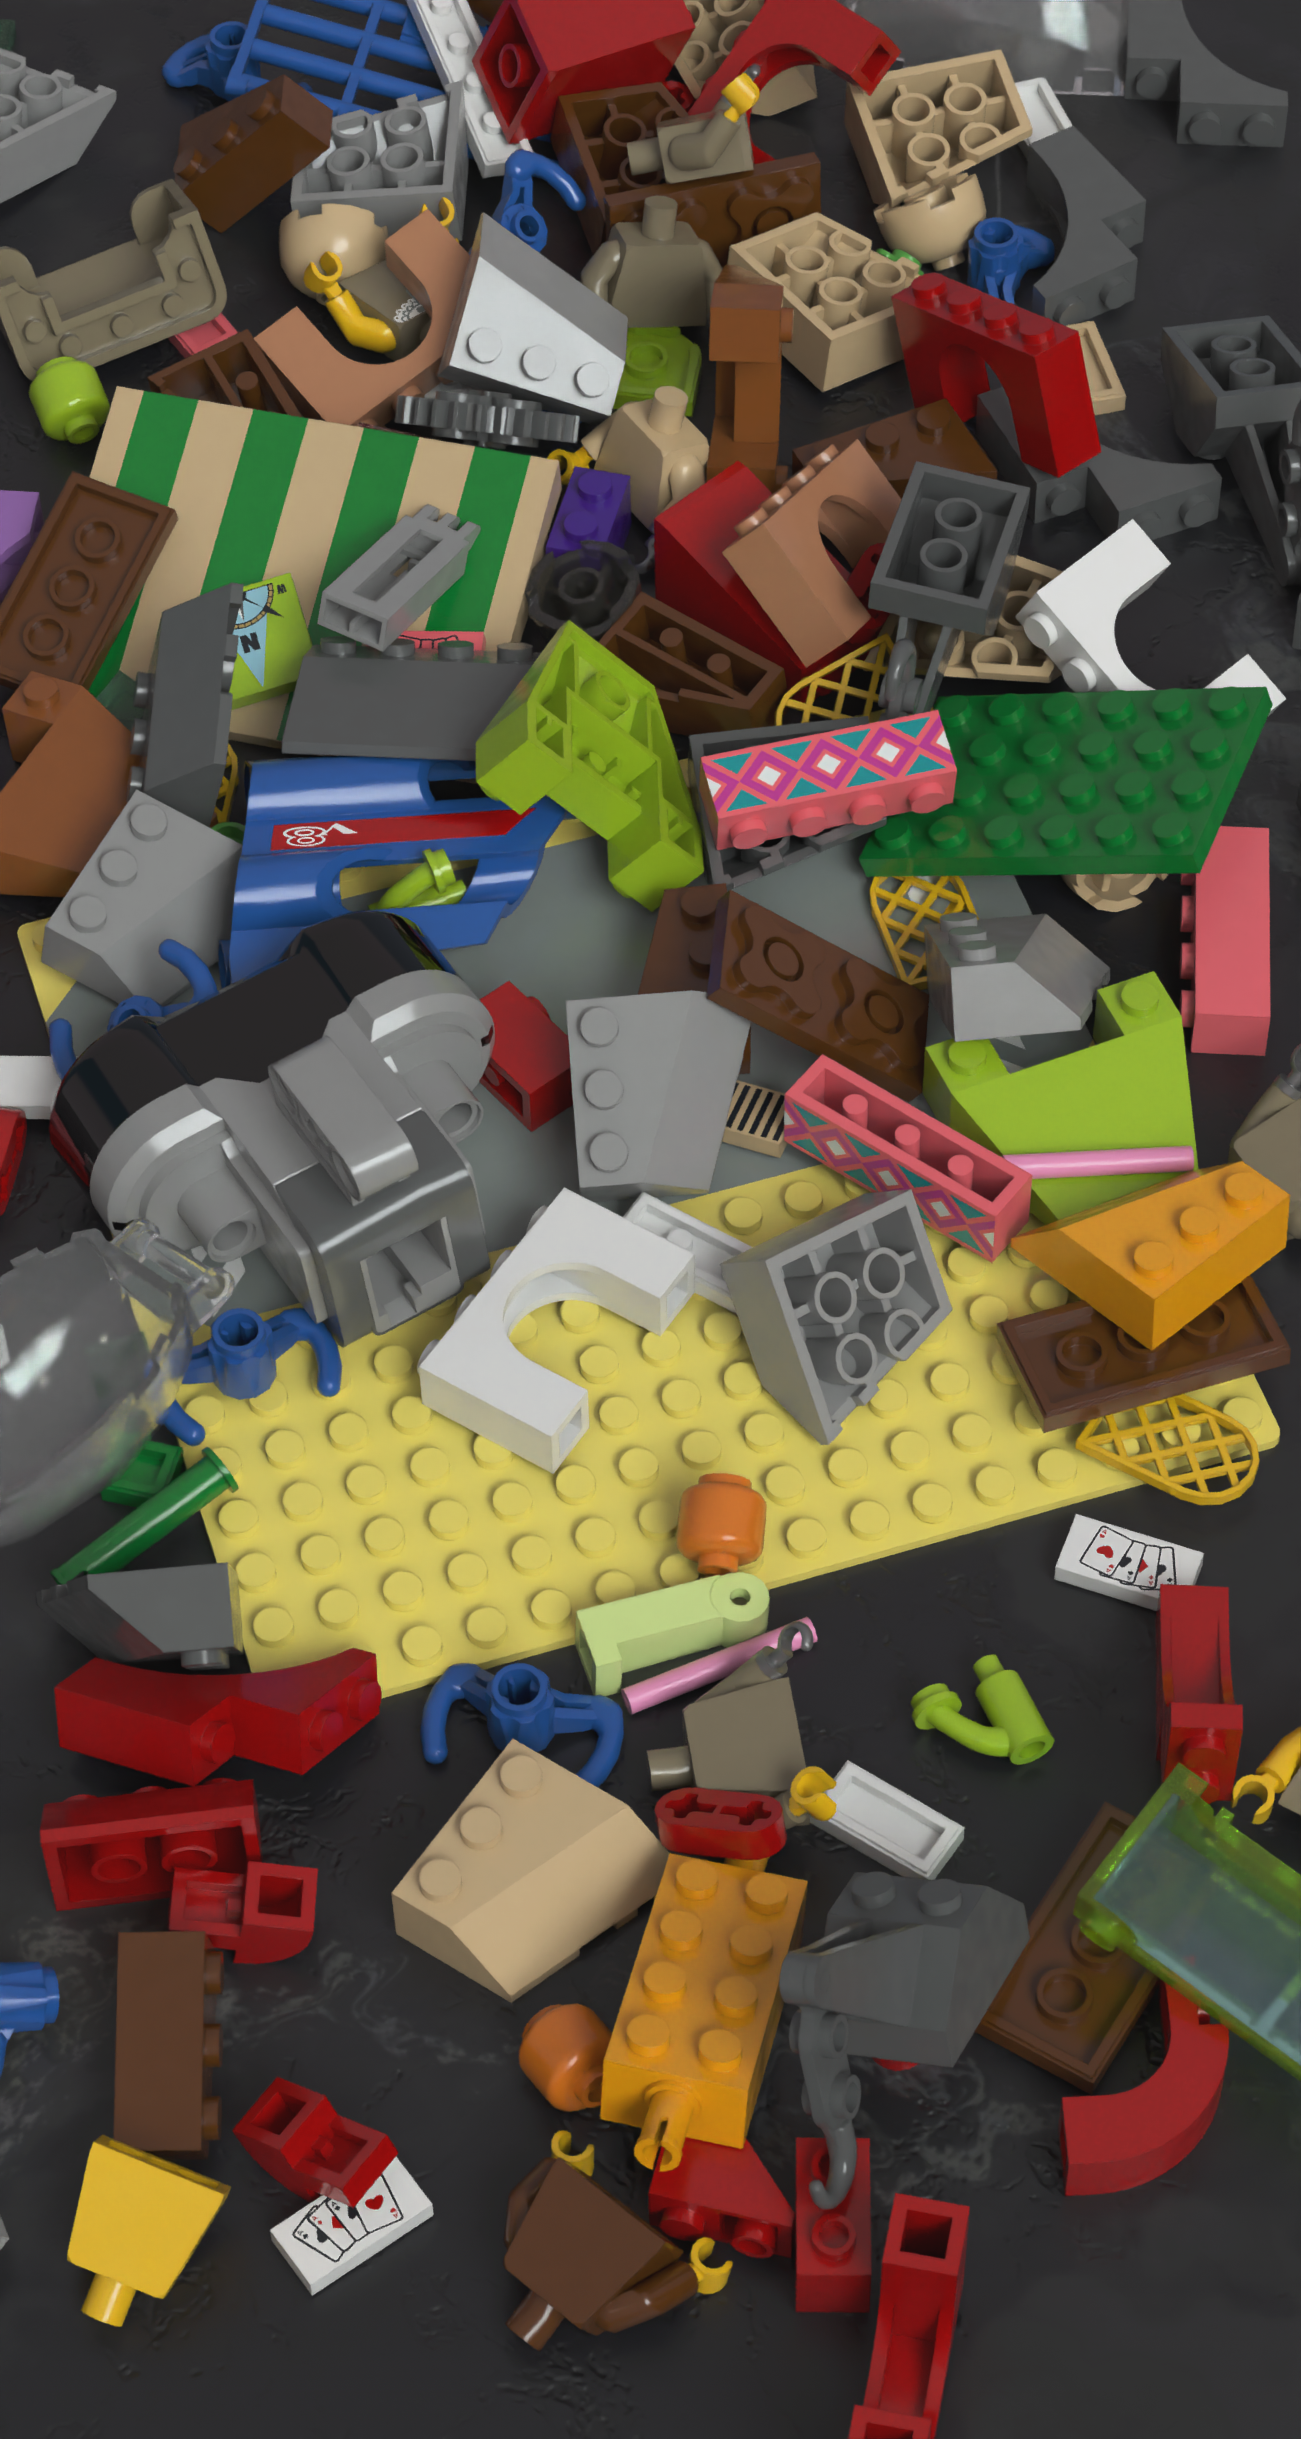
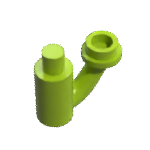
M429 848L422 851L424 863L390 887L378 902L367 905V909L377 910L458 904L467 889L462 879L456 881L444 849L432 852Z
M996 1655L984 1656L973 1666V1670L980 1681L975 1695L992 1727L981 1725L959 1714L962 1702L957 1693L949 1691L945 1684L938 1683L927 1686L916 1693L911 1700V1707L913 1708L912 1719L917 1728L925 1730L936 1728L958 1743L976 1752L995 1757H1009L1013 1764L1021 1765L1035 1761L1046 1754L1054 1744V1739L1018 1672L1015 1670H1004Z

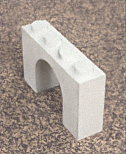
M1132 519L1037 591L1015 617L1024 627L1029 640L1035 646L1043 649L1061 670L1064 680L1073 691L1155 690L1136 678L1124 664L1116 646L1114 627L1117 613L1146 591L1171 563ZM1249 654L1204 687H1266L1273 704L1269 715L1286 700L1285 696Z
M564 1187L549 1207L543 1205L534 1213L528 1224L526 1235L513 1251L505 1250L494 1264L489 1281L477 1295L470 1294L465 1298L455 1315L454 1324L440 1341L437 1339L432 1340L422 1352L417 1365V1373L420 1376L422 1404L554 1474L589 1429L588 1390L522 1355L509 1340L511 1332L521 1319L541 1306L558 1301L577 1300L600 1305L661 1336L695 1293V1254Z

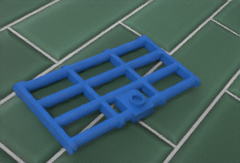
M256 0L236 60L231 67L228 78L224 81V94L236 98L269 82L270 80L245 74L249 60L252 59L345 85L346 88L342 100L307 91L333 111V117L360 109L370 115L382 112L354 104L358 89L395 100L416 94L418 101L445 94V91L365 69L369 55L437 73L409 6L390 0H310L368 16L365 30L269 4L270 0ZM381 20L403 26L399 40L376 34ZM486 24L485 27L478 25L483 38L490 25ZM266 25L357 51L353 65L257 39L261 26ZM551 133L534 139L551 143ZM467 143L468 158L475 160ZM550 159L551 161L559 165V162L557 160Z

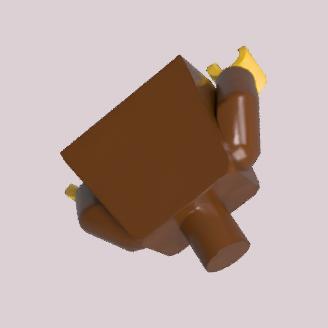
M560 2130L554 2134L551 2140V2157H545L540 2160L508 2195L503 2239L507 2253L503 2260V2266L529 2287L530 2290L505 2324L521 2339L539 2351L564 2318H567L581 2330L596 2336L604 2331L617 2333L666 2313L694 2296L697 2292L714 2294L721 2291L727 2283L733 2265L732 2261H727L722 2267L717 2269L708 2268L701 2263V2261H704L712 2254L715 2245L714 2240L708 2237L698 2239L693 2244L688 2262L677 2261L683 2254V2250L591 2178L594 2172L593 2144H589L582 2154L577 2156L567 2155L571 2150V2133L566 2130Z

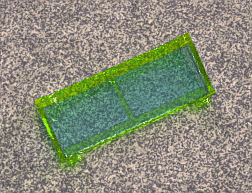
M1178 1763L1077 1894L1073 1915L1081 1920L1078 1924L1080 1930L1096 1945L1111 1952L1116 1947L1121 1949L1301 2082V1875L1233 1827L1234 1814L1226 1808L1222 1807L1218 1814L1214 1816L1212 1807L1200 1798L1206 1790L1208 1783L1181 1763Z

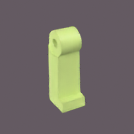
M735 1572L724 1575L719 1574L576 1611L575 1646L593 1695L609 1696L621 1692L622 1673L721 1645L728 1648L764 1634L767 1629L770 1597L768 1588L755 1575Z

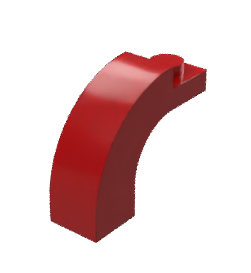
M1192 1960L1163 1961L1158 2000L1165 2060L1156 2073L1143 2084L1126 2092L1112 2095L1062 2097L1058 2135L1065 2196L1114 2193L1147 2183L1180 2163L1195 2148L1209 2128L1218 2108L1228 2058L1229 2028L1228 2023L1210 2024L1208 1991L1206 1987H1195Z

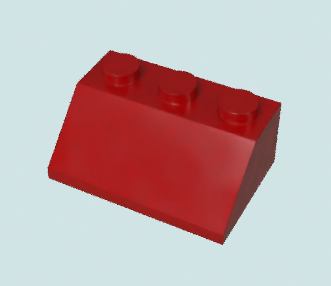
M216 1778L199 1786L174 1789L149 1786L140 1788L132 1794L99 1798L86 1794L75 1795L63 1802L44 1804L40 1841L56 1911L170 1898L174 1867L245 1874L248 1861L263 1862L259 1813L253 1779L236 1781L230 1778Z

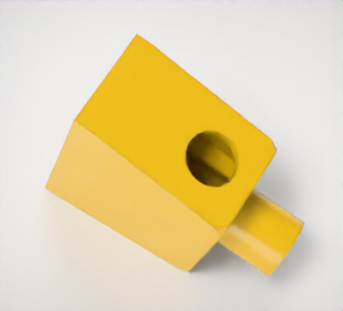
M102 2134L93 2142L89 2152L67 2253V2260L95 2273L81 2311L98 2321L121 2327L136 2290L164 2299L225 2202L231 2186Z

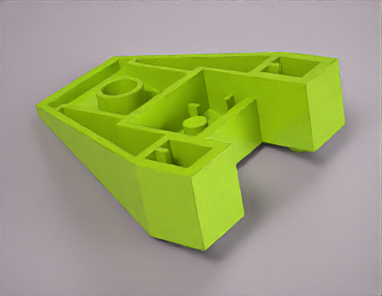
M568 620L558 629L476 741V782L488 797L495 801L501 800L520 815L545 795L550 797L607 840L609 881L619 894L626 898H633L653 912L661 906L665 889L685 887L704 873L702 832L654 685L572 621Z
M1154 971L1097 990L1093 1038L1097 1045L1011 1074L1008 1073L989 1039L955 1042L952 1038L925 1047L923 1096L936 1119L1000 1157L1012 1154L1192 1146L1194 1152L1193 1170L1198 1169L1182 1016ZM1189 1171L1032 1179L1030 1212L1047 1225Z

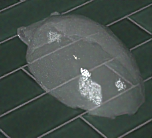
M139 1218L134 1220L111 1242H108L102 1232L96 1228L73 1232L70 1242L46 1254H43L36 1247L10 1260L14 1269L0 1277V1550L29 1541L121 1479L168 1418L191 1361L194 1332L220 1309L233 1293L235 1281L229 1272L221 1267L209 1268L160 1236L159 1228L148 1219ZM148 1258L189 1287L184 1290L178 1282L170 1283L143 1265L142 1262Z

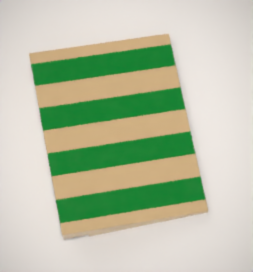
M117 386L89 478L173 508L177 513L178 521L97 673L89 692L118 720L133 722L134 718L142 719L143 708L133 707L135 680L138 671L148 673L162 612L229 583H239L247 586L290 572L312 644L320 645V639L324 637L345 636L317 624L322 592L405 515L413 517L427 504L439 508L440 514L437 522L446 513H451L460 517L457 531L468 521L479 525L481 531L468 551L464 575L405 631L484 632L486 638L485 651H497V645L503 643H520L546 561L548 532L562 490L559 460ZM410 558L393 575L398 577L402 572L408 570V564L412 558ZM356 641V646H366V644ZM294 691L231 710L229 740L282 749V738ZM317 755V756H339V755ZM476 778L455 779L462 782L477 783Z

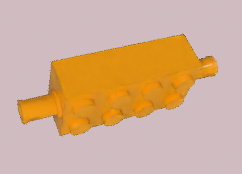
M672 1853L669 1854L603 2062L600 2119L642 2128L640 2137L637 2139L634 2147V2154L637 2160L649 2169H653L660 2146L665 2148L660 2171H670L679 2166L686 2137L739 2149L744 2147L784 2006L779 1986L782 1963L790 1951L800 1949L802 1942L808 1881L764 1872L770 1857L760 1860L725 1858L722 1864Z

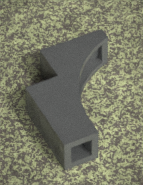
M1182 0L1126 1L1124 99L1177 101L1176 144L1283 148L1288 112L1287 91L1253 81L1234 71L1210 53L1192 30L1186 18Z
M1075 126L1029 144L1026 186L1047 208L1059 229L1063 241L1062 251L1055 263L1033 285L1032 312L1066 326L1084 322L1134 300L1138 258L1129 248L1143 242L1146 199Z
M1001 387L977 395L975 436L1006 482L1031 488L1027 514L1034 524L1086 508L1106 539L1130 520L1134 519L1151 541H1153L1154 539L1191 527L1201 526L1218 518L1222 477L1212 463L1176 464L1152 461L1131 456L1100 444L1102 451L1100 454L1057 478L1022 462L1013 415L1004 388Z

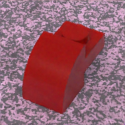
M248 1861L245 1874L174 1867L171 1880L167 1932L205 1931L214 1948L234 1950L233 1963L261 1964L292 1957L304 1950L312 1939L318 1868Z
M276 2077L232 2129L242 2146L266 2172L287 2189L310 2203L324 2195L354 2208L399 2153L387 2134L338 2115L325 2095L280 2077Z

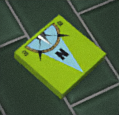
M290 572L243 587L242 605L239 608L233 635H238L239 638L237 657L234 663L232 683L229 693L233 694L231 710L295 691L303 656L311 649L313 644Z

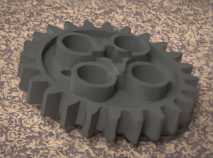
M468 389V394L436 391L435 399L397 395L395 423L432 427L431 436L463 439V444L506 449L507 444L538 447L539 439L577 443L580 416L543 412V403L511 399L512 394Z

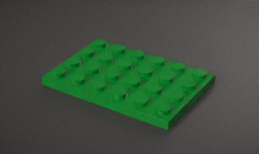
M1229 686L1203 689L1171 688L1167 690H1115L1107 692L1043 694L1008 693L1004 695H953L938 697L933 710H938L957 769L953 803L945 804L939 809L928 813H915L911 811L887 816L886 825L872 831L859 857L861 866L866 877L1200 873L1273 706L1266 687Z

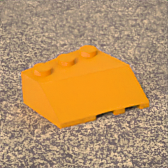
M1243 1161L1227 1163L1186 1172L1012 1237L1011 1247L1076 1296L1086 1301L1107 1319L1121 1327L1148 1349L1154 1350L1286 1247L1290 1194Z

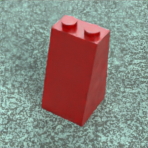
M503 0L472 59V63L508 144H518L519 141L524 139L530 140L552 133L558 96L664 82L691 37L695 24L683 0Z
M736 461L654 518L655 599L784 668L787 691H789L802 678L811 676L869 642L852 644L846 641L808 667L797 656L722 553L739 537L734 527L757 510L758 505L772 495L771 491L744 464ZM825 548L830 560L846 581L850 573ZM860 600V602L862 603V605H863V606L865 607V609L867 610L868 604H866V603H864V602H862V601ZM882 627L871 641L875 640L878 637ZM870 651L856 659L865 661ZM844 665L822 677V679L839 683ZM852 667L851 673L854 672V671H855L856 669H858V668ZM810 685L799 690L790 699L805 703ZM817 686L814 700L819 696L828 695L833 690Z

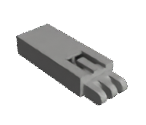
M429 504L425 505L413 517L405 515L322 592L317 624L383 652L464 575L468 551L479 535L481 527L468 521L457 531L460 517L446 513L437 522L440 510ZM410 558H412L409 561L408 570L402 572L398 577L393 575Z

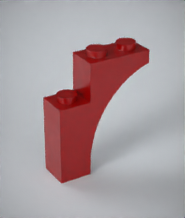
M1160 1584L1156 1613V1760L1161 1761V1798L1181 1799L1183 1802L1193 1805H1205L1215 1801H1231L1243 1733V1705H1236L1233 1695L1229 1636V1587Z
M351 1648L331 1657L290 1668L234 1675L165 1673L139 1669L95 1657L54 1687L59 1747L193 1787L234 1755L303 1775L380 1714L379 1707L382 1699V1691L377 1677L376 1654L357 1648Z

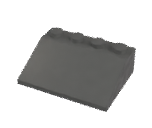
M346 636L321 638L320 645L314 644L303 656L282 738V753L476 761V741L541 653H534L533 646L526 643H503L497 645V651L474 650L472 642L459 640L439 642L438 649L415 648V641L397 638L382 652L370 646H356V640Z

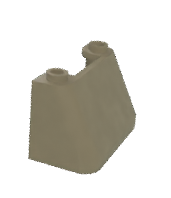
M173 179L146 188L137 194L131 203L129 215L136 239L36 278L31 264L22 252L16 248L0 247V328L16 362L27 378L33 381L38 369L50 360L64 356L84 361L93 367L99 366L210 322L222 312L227 300L226 285L198 209Z

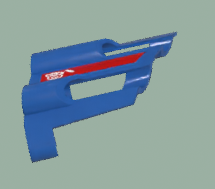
M364 756L297 757L245 761L244 789L247 815L242 852L239 858L236 877L231 939L220 940L218 945L219 976L222 992L224 995H227V1015L231 1039L233 1041L250 1040L260 1034L276 1038L296 1035L297 1013L293 972L373 961L385 956L394 958L487 944L500 919L511 915L527 894L543 859L546 843L563 820L577 818L547 795L521 815L501 800L495 801L490 797L440 801L434 799L428 781L476 778V761ZM429 848L432 852L443 848L449 861L479 859L474 877L458 904L350 911L342 906L339 875L340 871L344 868L424 863L422 851Z

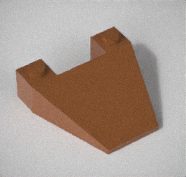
M738 265L724 266L714 282L710 305L709 361H716L715 418L707 460L706 482L736 461H740L773 494L782 488V484L789 478V466L778 465L782 343H792L794 308L783 307V285Z
M31 671L2 708L12 759L22 763V765L0 792V894L65 897L128 803L126 801L129 772L131 766L139 767L140 755L130 754L131 732L83 686ZM213 812L209 828L218 824V817L215 812Z

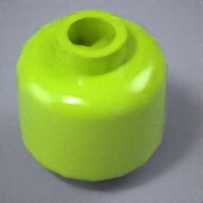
M64 356L46 362L38 369L29 389L30 400L44 433L55 440H68L73 444L87 442L99 433V428L107 420L110 403L95 368L84 361Z

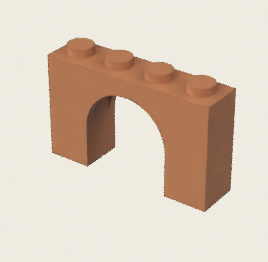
M426 209L384 241L386 266L422 305L431 320L426 337L412 353L400 360L378 365L364 364L351 360L339 353L297 306L254 337L278 379L304 418L381 430V427L395 418L397 395L425 398V394L441 382L444 385L453 382L452 380L439 377L437 374L470 255L429 209Z
M858 439L840 451L832 443L808 460L804 468L782 484V488L761 502L757 510L734 527L739 537L722 552L806 667L848 641L871 618L868 611L830 560L822 543L820 532L839 549L850 566L854 568L869 546L886 542L902 500Z

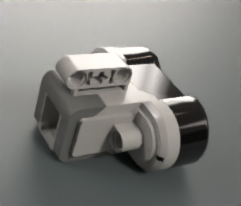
M369 910L342 914L302 928L276 960L213 994L164 1017L131 1015L95 1040L72 1064L56 1091L49 1118L51 1144L66 1169L112 1234L122 1245L135 1252L152 1255L176 1253L202 1246L209 1257L219 1263L233 1261L260 1248L314 1323L323 1322L328 1327L337 1344L344 1348L372 1332L375 1335H383L453 1298L462 1291L465 1282L490 1269V1260L484 1236L486 1232L473 1170L469 1161L456 1144L470 1136L480 1125L483 1118V1107L472 1091L481 1079L493 1052L495 1043L493 1019L487 1008L416 923L400 915L385 911Z

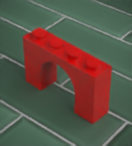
M765 0L764 5L748 28L737 36L731 52L717 72L706 80L700 96L690 108L688 114L691 116L711 112L722 96L721 91L735 78L743 74L752 64H757L761 68L760 75L753 80L759 91L772 78L789 68L800 65H816L828 69L868 96H871L902 51L883 30L836 0ZM752 106L746 111L754 164L776 160L755 146L750 133Z
M935 272L915 278L909 287L891 296L915 408L946 398L963 423L976 416L977 395L991 391L985 365L986 361L998 377L1008 397L1022 462L1059 478L1102 452L1079 331Z
M895 2193L882 2259L879 2310L863 2406L854 2405L848 2439H935L964 2281L970 2206Z

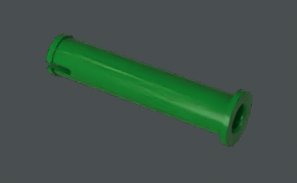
M206 1447L201 1451L203 1455L201 1460L58 1568H53L49 1572L57 1585L66 1584L67 1581L72 1580L82 1571L84 1572L83 1576L119 1572L227 1489L232 1493L239 1489L237 1482L219 1457L209 1447Z

